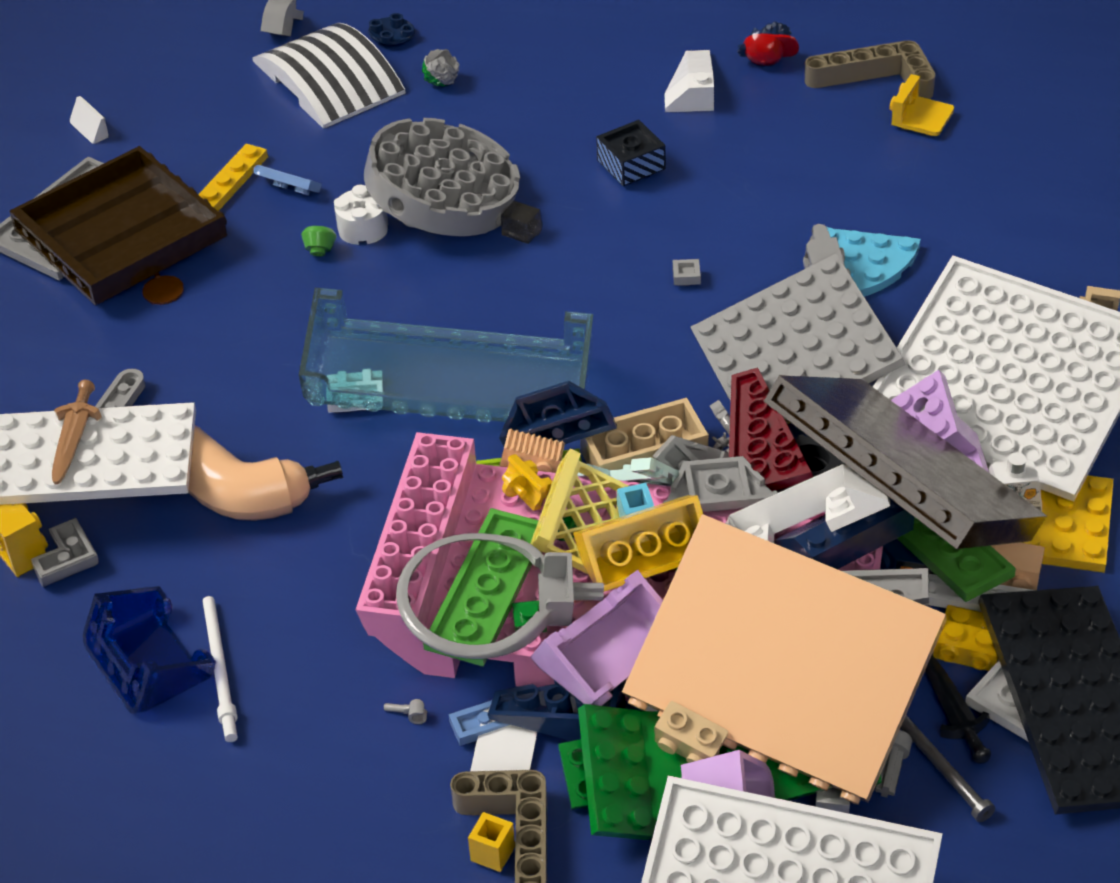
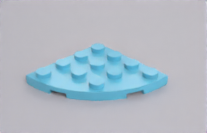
M826 227L830 237H837L839 248L842 247L844 249L845 268L850 270L852 279L864 297L881 291L900 279L901 273L908 266L911 267L920 249L921 239Z

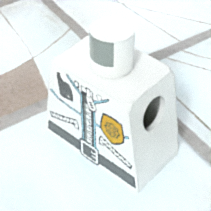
M1015 452L1008 456V461L994 462L990 465L988 471L991 475L1042 512L1040 480L1032 460L1026 459L1022 453Z

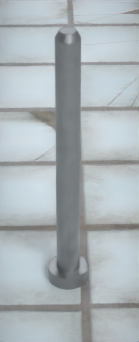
M906 715L901 729L911 736L915 745L972 807L971 815L977 822H983L990 818L995 811L994 804L989 799L982 800Z

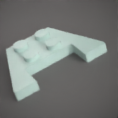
M651 457L632 459L631 465L625 464L623 469L608 470L587 464L621 481L672 486L674 480L679 476V470L673 469ZM578 472L579 477H586L585 475Z

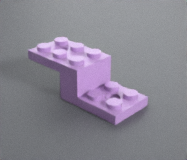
M937 370L891 400L989 472L978 435L957 416L946 376L940 370Z

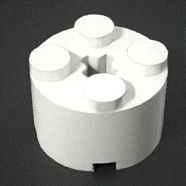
M356 185L351 191L342 194L334 200L339 236L347 243L359 245L358 241H367V244L379 241L387 234V213L372 198L365 185Z

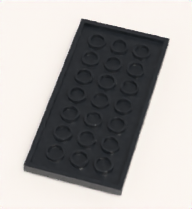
M1099 586L981 594L978 604L1055 815L1120 809V638Z

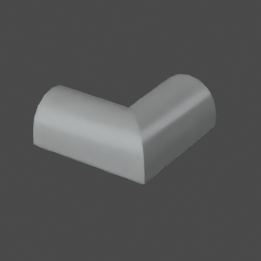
M77 518L50 528V535L57 548L31 559L34 571L42 587L98 564V556Z

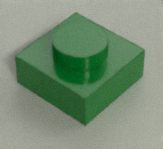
M539 600L512 603L515 632L539 611Z

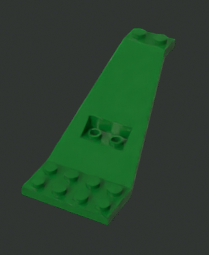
M584 704L578 708L591 835L638 840H651L653 838L668 776L681 778V765L688 763L685 757L677 753L673 755L668 754L660 749L657 742H655L654 727L660 719L657 716L659 711H638ZM722 745L719 750V755L733 752L736 750L729 749ZM737 746L736 750H741L747 754L749 753V750H746L740 746ZM769 759L767 760L766 764L773 776L775 798L790 801L825 791L809 783L810 777L799 772L797 777L790 776L778 770L780 764ZM881 774L876 786L882 783Z

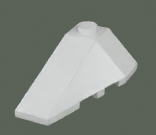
M710 50L685 52L665 92V112L714 111V80Z

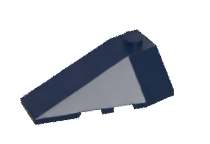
M554 680L555 684L542 687L528 684L495 691L487 715L491 720L575 741L581 739L578 708L584 704ZM626 680L610 691L613 697L602 706L625 709V694L622 690Z

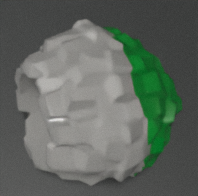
M448 49L431 50L425 56L422 64L424 80L435 86L453 84L458 76L457 73L460 66L456 57H453Z

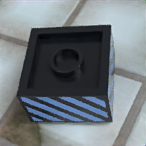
M640 120L596 136L597 160L622 186L666 169V145Z

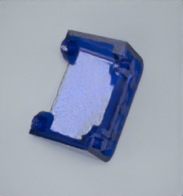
M160 586L94 594L83 631V643L86 651L124 706L132 714L146 712L208 680L215 669L216 661L206 649L194 651L191 657L168 626L167 622L172 613V602L167 598Z

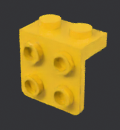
M910 74L905 83L902 82L897 96H893L891 99V125L929 136H939L952 116L954 106L919 97L920 76Z

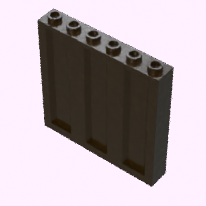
M141 146L9 210L14 230L95 306L227 236L225 226L227 220L224 214L213 208L207 199L201 198L194 188L188 187L178 175L175 176L165 164H161L152 153H148Z

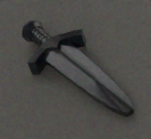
M931 655L925 671L950 724H942L940 737L965 739L972 751L973 761L977 764L986 763L991 757V751L982 744L977 733L989 723V713L983 711L978 718H975L946 671L937 659Z

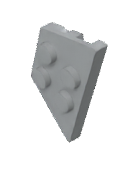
M743 456L683 462L679 470V476L671 486V493L663 503L687 495H698L703 512L741 509L773 496L778 492L776 490L772 492L765 485V479L759 472L751 468V464Z

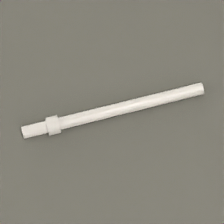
M208 596L203 599V607L219 700V707L217 708L218 720L223 725L225 741L234 742L238 738L235 724L238 719L236 706L232 704L215 599Z

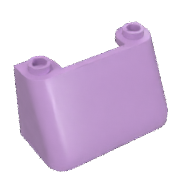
M638 570L624 580L623 586L611 591L604 600L568 627L562 628L558 632L555 631L544 639L530 657L542 671L583 704L604 705L613 697L610 691L629 677L663 602L662 598Z

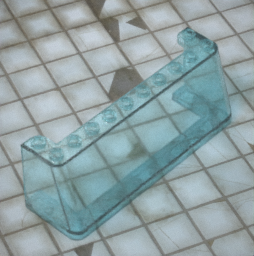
M315 288L299 370L302 394L308 403L314 406L327 404L336 405L343 409L357 407L368 411L388 410L397 414H406L407 412L419 413L426 417L439 415L448 416L456 420L470 418L480 422H506L514 400L518 396L566 381H570L587 391L592 356L593 314L565 311L564 339L347 319L343 290Z

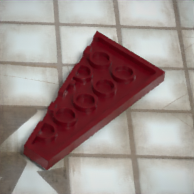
M757 367L731 375L729 457L743 456L751 464V468L760 473L765 479V485L773 492L795 486L814 476L784 417L764 402L770 390Z

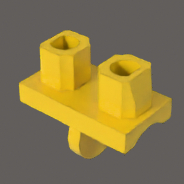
M516 454L510 455L508 457V468L502 476L504 481L502 485L503 493L508 497L518 495L533 511L539 510L543 499L548 496L553 481L549 477L541 479L537 475V465L532 460L522 461Z

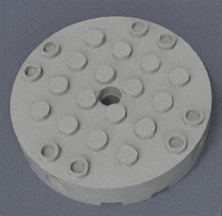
M410 118L399 120L384 126L375 134L364 168V182L369 194L382 207L384 212L402 221L408 227H415L427 232L448 236L485 234L496 229L508 219L519 188L520 174L517 165L512 164L509 160L510 154L490 137L462 124H459V127L444 124L445 120L436 118H424L423 122H412Z

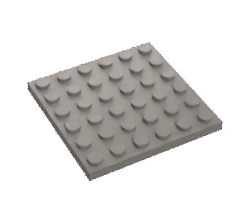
M837 253L691 326L695 338L730 402L731 375L757 367L769 390H771L779 375L863 379L865 382L870 383L905 365L903 357ZM784 417L787 424L791 423Z

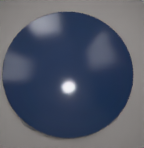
M393 13L390 17L369 21L368 31L370 37L382 44H401L409 41L415 34L414 26L403 19V15L400 13Z

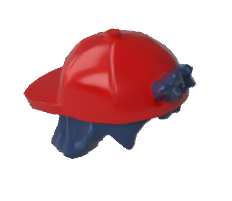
M774 21L771 24L768 23L760 31L754 28L743 44L738 45L739 49L737 52L740 57H747L757 65L770 66L777 64L782 57L796 55L799 51V44L796 38L791 36L790 27Z

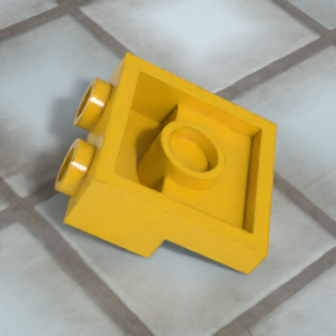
M948 605L945 612L946 623L934 648L933 656L945 662H953L978 670L990 671L999 659L982 612Z

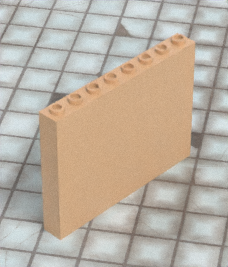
M702 514L622 692L629 698L628 704L643 711H646L647 706L659 711L658 717H661L669 702L674 701L727 729L728 736L722 744L723 746L732 750H736L737 746L749 750V755L764 763L769 759L780 764L778 770L790 776L797 777L799 772L810 777L809 783L815 787L827 791L829 786L842 791L840 797L849 802L859 805L860 800L868 803L946 623V614Z

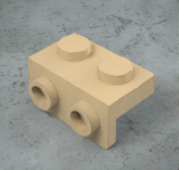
M674 701L669 702L654 727L655 742H657L658 747L668 754L673 755L677 753L685 757L688 763L719 755V750L728 736L727 729Z

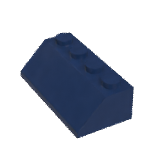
M890 498L889 507L833 532L829 529L826 523V514L775 539L774 544L838 570L912 531L914 528V516Z

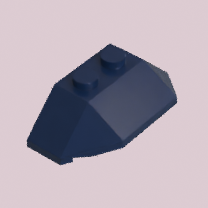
M566 381L516 397L499 439L503 446H505L508 430L512 428L513 431H523L525 434H535L536 437L552 438L553 441L558 440L568 444L616 429L617 424L604 400L576 384Z

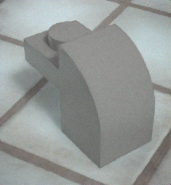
M268 0L263 13L261 31L291 37L293 19L303 20L304 11L296 9V0Z

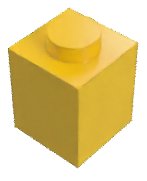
M483 812L468 836L470 860L501 872L515 848L513 823Z

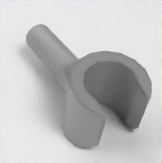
M420 699L412 700L409 705L384 704V711L409 714L408 719L414 724L426 722L427 710L424 709V703Z

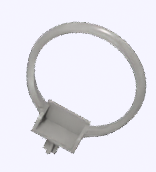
M467 533L437 540L417 552L401 572L397 584L396 599L399 613L405 625L413 635L427 646L454 657L488 659L520 650L534 641L547 626H569L572 624L574 600L602 601L604 599V584L573 582L572 553L548 552L544 556L532 544L518 538L486 533ZM478 540L502 544L518 551L528 558L536 568L538 567L541 572L538 573L539 611L512 635L494 643L483 645L461 644L434 634L418 620L412 611L408 599V586L414 571L422 562V558L441 546L460 541Z

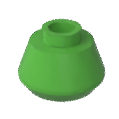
M309 226L301 233L305 249L310 251V255L319 257L325 256V253L331 251L337 235L331 228L324 226Z

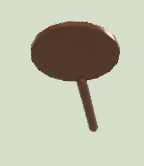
M158 272L154 275L155 278L150 279L142 289L143 297L146 301L152 304L163 305L176 301L181 297L184 292V285L179 278L169 275L160 276Z

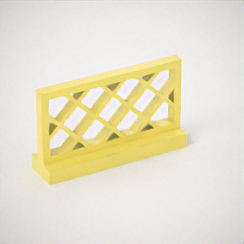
M570 448L558 465L530 544L541 553H572V567L588 574L582 563L578 547L572 538L573 532L619 518L617 498L610 499L604 488L609 487L617 491V489L628 487L629 485L579 461L581 453ZM578 472L589 477L592 484L583 486L578 477ZM596 490L601 502L593 503L587 492ZM579 494L584 506L575 507L570 496ZM606 508L611 519L603 521L597 509ZM589 512L594 523L585 525L580 513ZM571 516L577 527L568 529L562 518ZM564 538L570 550L564 551L554 546V541Z

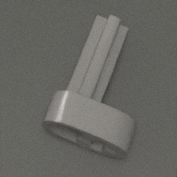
M901 730L898 732L881 772L882 783L877 785L875 789L876 792L881 793L882 797L888 798V795H895L902 761L910 753L912 738Z

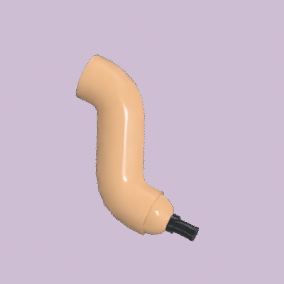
M195 425L188 493L202 505L222 516L236 520L257 521L292 513L293 508L305 501L311 489L318 488V484L343 479V473L338 460L318 467H313V465L303 467L298 462L289 459L279 460L277 457L253 463L243 462Z

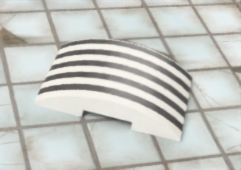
M343 23L332 24L252 57L253 62L275 83L281 81L298 97L300 107L323 129L406 93L399 77L377 47L361 32Z

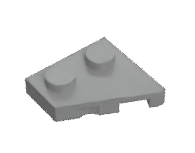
M671 435L652 457L673 469L680 470L684 461L728 458L729 453Z

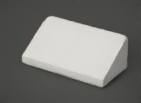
M81 96L77 97L70 117V123L92 144L108 138L105 118Z

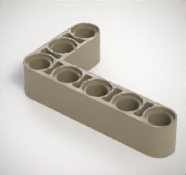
M900 41L815 55L807 58L805 61V84L811 88H821L899 74L904 82H906L910 74L920 76L918 96L931 99L934 95L935 72L920 46L914 41Z
M537 770L465 771L456 774L450 783L453 808L461 815H481L483 812L490 815L516 814L515 883H547V788L545 776Z

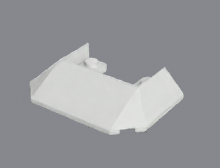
M842 464L730 514L725 524L774 543L775 533L826 511V523L831 532L889 507L890 498L849 466Z

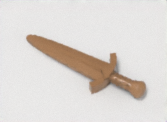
M85 379L78 383L79 392L76 402L54 409L58 420L64 419L52 468V481L54 484H59L65 477L88 418L92 417L97 421L102 418L98 408L87 404L90 394L95 390V385L90 380Z

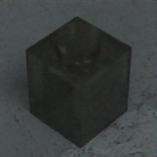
M513 201L501 214L503 236L529 244L535 236L541 233L543 222L541 221V212L538 208Z

